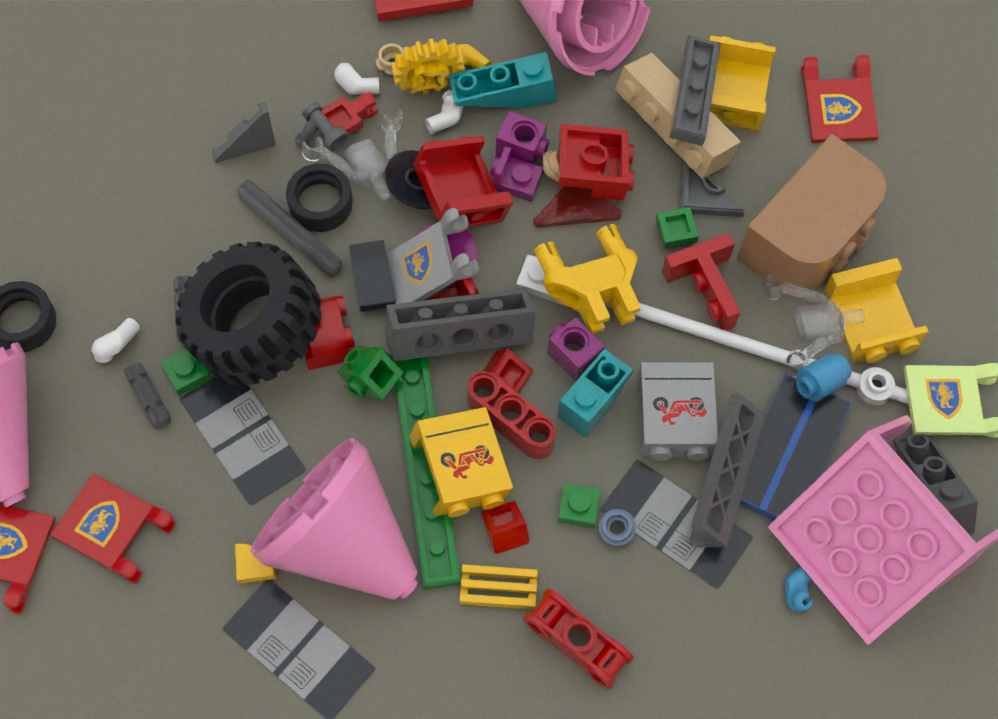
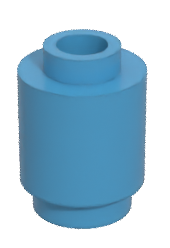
M838 353L832 355L825 354L797 372V389L803 397L818 402L846 385L847 379L852 374L851 367L842 355Z

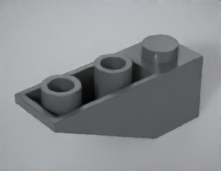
M909 434L894 438L893 445L898 456L969 535L974 534L978 501L931 435Z

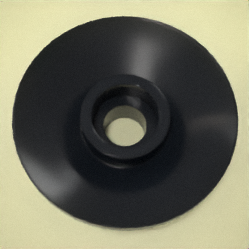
M408 150L395 154L388 161L384 171L385 183L391 194L407 206L417 209L432 208L413 165L419 151Z

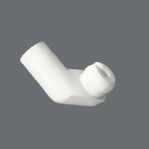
M345 62L340 63L335 69L334 76L336 82L348 94L363 95L367 92L380 94L379 77L362 78L353 69L351 64Z
M448 90L443 94L444 103L441 113L425 119L426 127L431 135L454 126L460 121L464 106H455L452 90Z
M127 318L116 330L96 339L91 348L94 359L99 363L110 362L114 355L119 353L140 331L138 322L132 318Z

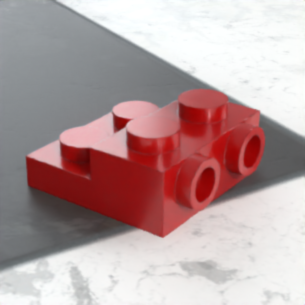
M561 124L559 130V186L589 188L590 197L624 200L627 191H632L634 186V171H629V165L633 161L634 145L628 144V130Z

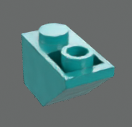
M604 349L561 398L557 417L586 438L608 413L632 375L633 369Z

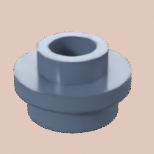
M613 509L602 516L599 522V533L607 544L621 547L630 543L634 538L636 523L632 515L627 511ZM616 522L622 523L625 530L622 534H613L610 530L611 525Z

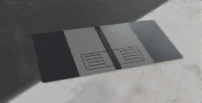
M213 377L180 397L181 403L249 505L256 503L305 472V467L248 385H245L243 382L240 385L229 384L225 380Z
M640 460L634 462L601 507V510L605 513L613 509H622L630 513L636 523L637 535L715 588L721 586L753 539L752 535L734 524L727 547H697L689 541L693 530L691 524L699 500Z
M266 580L223 627L224 632L326 719H333L375 670L372 664L272 580Z

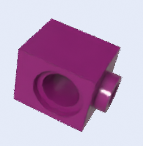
M509 111L496 136V155L501 157L504 147L507 146L512 148V158L535 165L538 157L543 159V155L549 147L550 140L546 139L547 125ZM523 139H524V140H528V141H530V142L522 143V142H519V140H523Z
M576 317L567 324L564 322L560 323L549 335L548 354L575 381L580 378L605 349V346ZM574 343L578 344L582 349L571 351L565 346Z

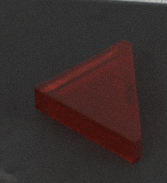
M563 186L534 218L533 225L540 228L616 221L622 217L623 211L604 198L590 197L589 188Z

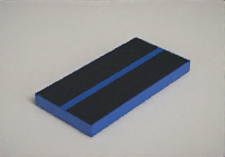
M785 373L766 413L740 501L741 505L772 520H775L818 479L852 404L833 394L826 396L818 402L807 399L797 389V378Z

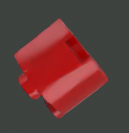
M343 295L321 298V306L319 308L322 311L320 325H315L318 332L314 342L309 341L306 346L308 352L305 354L308 371L344 363V359L349 353L348 348L355 347L351 327L343 328L341 317L347 316Z

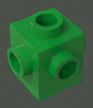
M357 346L346 355L344 364L337 372L346 382L344 386L352 395L360 399L368 397L378 400L385 398L404 373L392 361L391 356L378 346H374V348Z

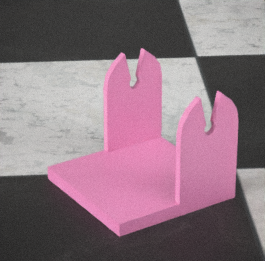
M908 415L867 431L768 526L771 532L867 645L875 641L927 595L961 573L980 558L985 550L998 542V529L980 541L975 542L887 444V441L904 433L910 427L912 420Z

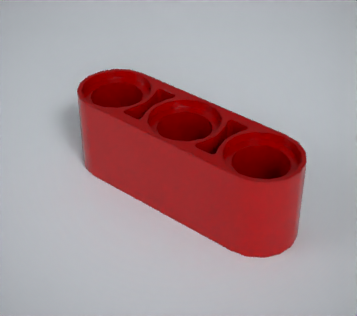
M481 371L470 377L467 385V402L471 410L486 407L493 428L527 456L533 459H543L552 453L556 428L548 417L494 374ZM479 389H487L492 392V395L483 398L477 396L475 392ZM506 411H515L520 417L515 420H508L502 414ZM534 433H542L548 440L537 443L531 440L530 436Z

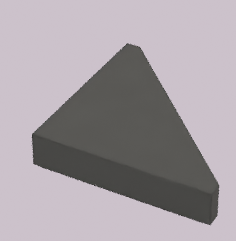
M265 102L258 104L260 110L249 121L244 119L229 133V140L224 145L212 149L216 163L276 145L269 111Z
M681 158L680 208L690 207L692 214L743 217L745 208L733 201L715 179L710 175L702 179Z

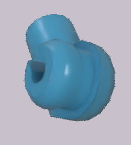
M801 566L785 579L786 603L796 612L809 610L813 603V598H809L808 584L812 579Z

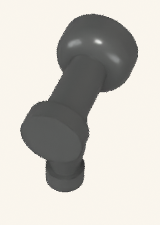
M313 102L302 112V116L308 122L303 127L301 133L296 136L295 142L300 147L305 148L310 142L309 140L319 130L324 135V147L328 152L333 153L347 143L350 134L343 127H334L322 113L323 108L318 102Z

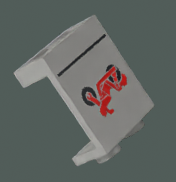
M641 362L638 373V389L642 390L644 437L641 456H648L656 461H665L672 457H687V459L692 461H702L712 457L718 439L714 363Z

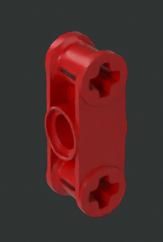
M547 588L543 592L544 598L531 614L526 613L523 616V621L533 632L549 641L565 656L581 667L596 683L608 690L611 689L614 685L612 681L625 663L630 664L634 657L621 643L606 635L575 610L560 594ZM550 610H552V611L549 613V615H548L545 619H543V618L545 617V615H546ZM574 630L583 632L587 637V644L582 647L573 645L569 641L568 633ZM610 658H613L612 662L608 665V667L604 668L603 666L607 663V661Z

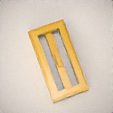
M462 564L460 605L534 610L536 607L538 570ZM469 576L529 580V584L470 580ZM468 589L528 593V598L468 594Z

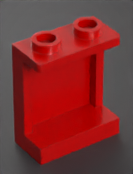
M463 136L447 141L432 140L421 146L413 165L438 222L447 210L456 208L459 211V216H467L468 227L503 222L514 202L509 191L497 193L482 160L480 152L485 144L483 136Z

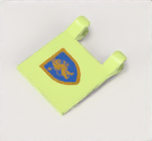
M987 363L977 366L906 365L903 368L913 435H984L990 438H998V417L983 419L978 383L993 385L996 382V378H998V363Z

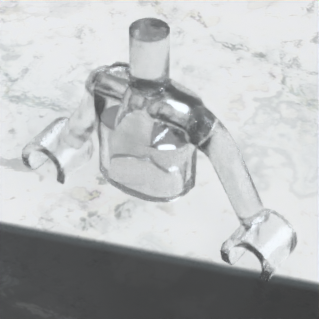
M395 108V119H389L386 113L382 114L381 125L386 131L385 156L380 151L376 141L368 139L348 147L343 152L345 161L323 147V140L320 137H315L316 148L308 147L306 142L303 141L302 155L308 161H317L321 157L340 169L352 184H372L380 200H386L392 194L386 186L384 171L388 161L396 154V131L401 128L403 113L399 108Z
M774 273L768 274L764 280V287L774 286L767 291L766 296L769 300H777L781 297L782 293L814 303V305L796 307L795 323L801 341L815 342L804 350L795 349L789 353L786 362H796L799 364L794 365L790 369L792 377L797 378V372L808 365L809 359L828 346L841 342L845 333V325L863 323L865 320L863 309L841 311L837 303L826 295L788 284L785 280L778 279Z

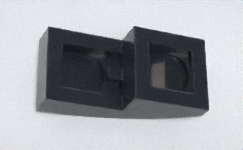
M384 240L349 245L360 311L386 308V305L395 304Z

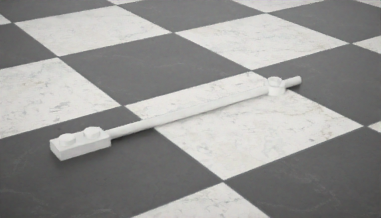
M527 255L516 283V289L527 288L530 295L564 305L546 291L543 284L545 274L537 257ZM605 303L606 307L612 308L609 303ZM639 303L641 306L640 311L633 313L634 316L797 369H802L815 361V359ZM873 367L865 370L862 374L851 371V377L847 379L846 385L856 387L858 396L865 403L878 406L886 403L889 399H893L909 405L907 389L896 386L893 376L887 370ZM872 380L880 381L883 387L874 386Z

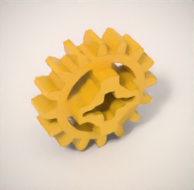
M429 39L427 44L423 45L420 41H417L411 48L404 47L405 54H396V61L391 62L395 84L400 85L402 91L410 88L411 94H415L417 91L421 92L422 90L423 94H427L430 89L439 92L445 86H451L449 75L465 71L462 50L457 49L456 43L447 45L446 39H442L439 43H434L433 39Z

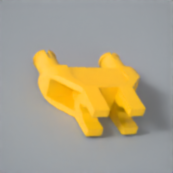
M610 224L609 229L607 226H604L596 232V237L599 239L607 255L604 258L568 267L564 266L553 241L547 242L546 245L542 243L533 251L545 274L543 284L546 291L560 303L578 311L592 334L604 331L605 326L603 322H607L610 319L605 303L611 305L621 325L634 322L636 317L633 313H637L641 309L630 285L638 257L634 250L626 247L615 224Z

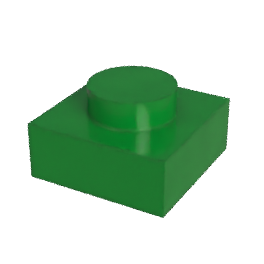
M690 207L658 212L656 214L655 220L664 249L698 242L699 235Z
M186 349L160 362L178 396L211 379L206 368Z
M564 483L558 522L594 528L601 489Z

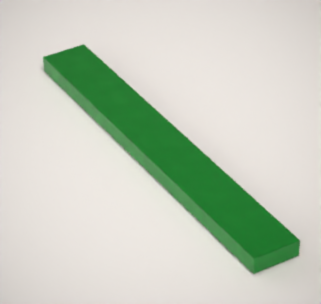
M428 357L393 361L404 372L395 383L423 589L428 590L461 585L452 518L448 517V514L434 515L433 509L440 500L424 448H413L409 437L417 421L437 417Z

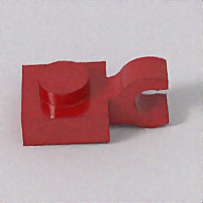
M370 92L364 93L351 103L344 96L324 107L322 113L334 127H343L349 134H352L363 128L361 119L371 118L378 113V109L375 106L377 101Z

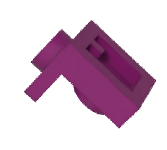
M505 146L501 157L495 156L490 169V175L494 176L496 191H509L512 196L532 202L543 175V167L512 158V148Z

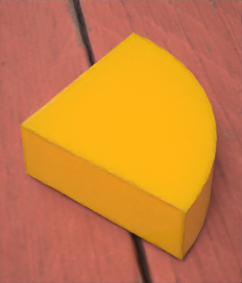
M235 544L236 578L240 584L277 579L275 568L263 565L250 552L252 545Z

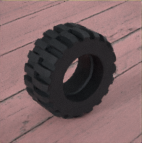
M247 242L246 246L242 243H237L229 246V250L225 252L219 250L212 254L213 258L207 263L203 261L196 268L198 272L193 277L189 276L184 284L186 290L184 293H180L177 301V306L180 310H176L175 324L178 326V337L186 350L213 376L219 380H225L229 384L240 385L243 382L245 385L259 384L260 379L270 381L277 378L278 372L282 370L287 372L294 367L293 362L298 357L303 358L308 352L306 346L309 341L314 342L318 332L315 325H320L322 311L319 309L321 299L319 293L315 290L316 286L285 250H280L278 246L270 243H264L263 245L261 242ZM269 295L264 309L256 319L241 329L229 332L234 317L246 304L256 298Z

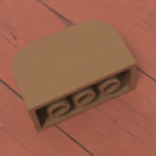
M831 134L748 225L737 259L783 292L802 295L816 291L832 274L842 272L850 261L848 258L853 251L858 254L870 239L868 235L878 222L875 216L886 195V180L882 171L871 160L834 134Z

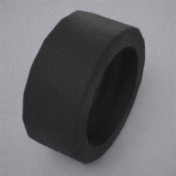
M315 163L304 166L293 174L287 184L286 198L290 214L309 231L325 232L336 229L347 220L352 211L353 197L349 180L340 169L330 164ZM316 184H329L337 188L340 194L339 202L331 209L322 212L309 211L303 208L299 198L305 189Z
M15 281L0 286V317L4 310L18 301L29 300L35 302L41 310L37 322L23 332L8 333L0 326V346L5 350L10 349L11 344L19 342L23 351L28 352L42 346L52 336L56 327V312L46 292L36 284L26 281Z

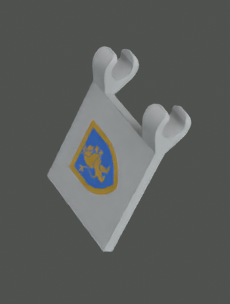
M451 208L444 213L438 223L386 254L396 304L423 301L453 282L471 278L479 273V265L476 260L470 262L469 256L462 253L452 261L447 235L459 233L468 228L466 215L459 216V211L456 208Z

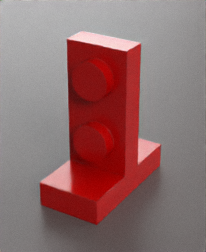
M729 233L665 256L662 269L667 283L691 275L696 291L698 293L702 292L707 301L706 307L709 317L713 322H718L720 328L726 331L735 328L741 313L716 266L729 261L735 243Z

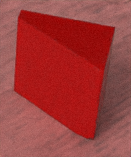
M506 348L497 350L483 371L494 374L515 392L519 393L533 372V369Z
M516 501L480 512L492 548L496 554L529 543L527 524Z

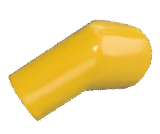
M468 44L457 45V49L462 50L464 66H471L476 69L492 65L491 60Z

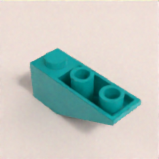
M547 52L449 75L455 106L528 108L557 101Z

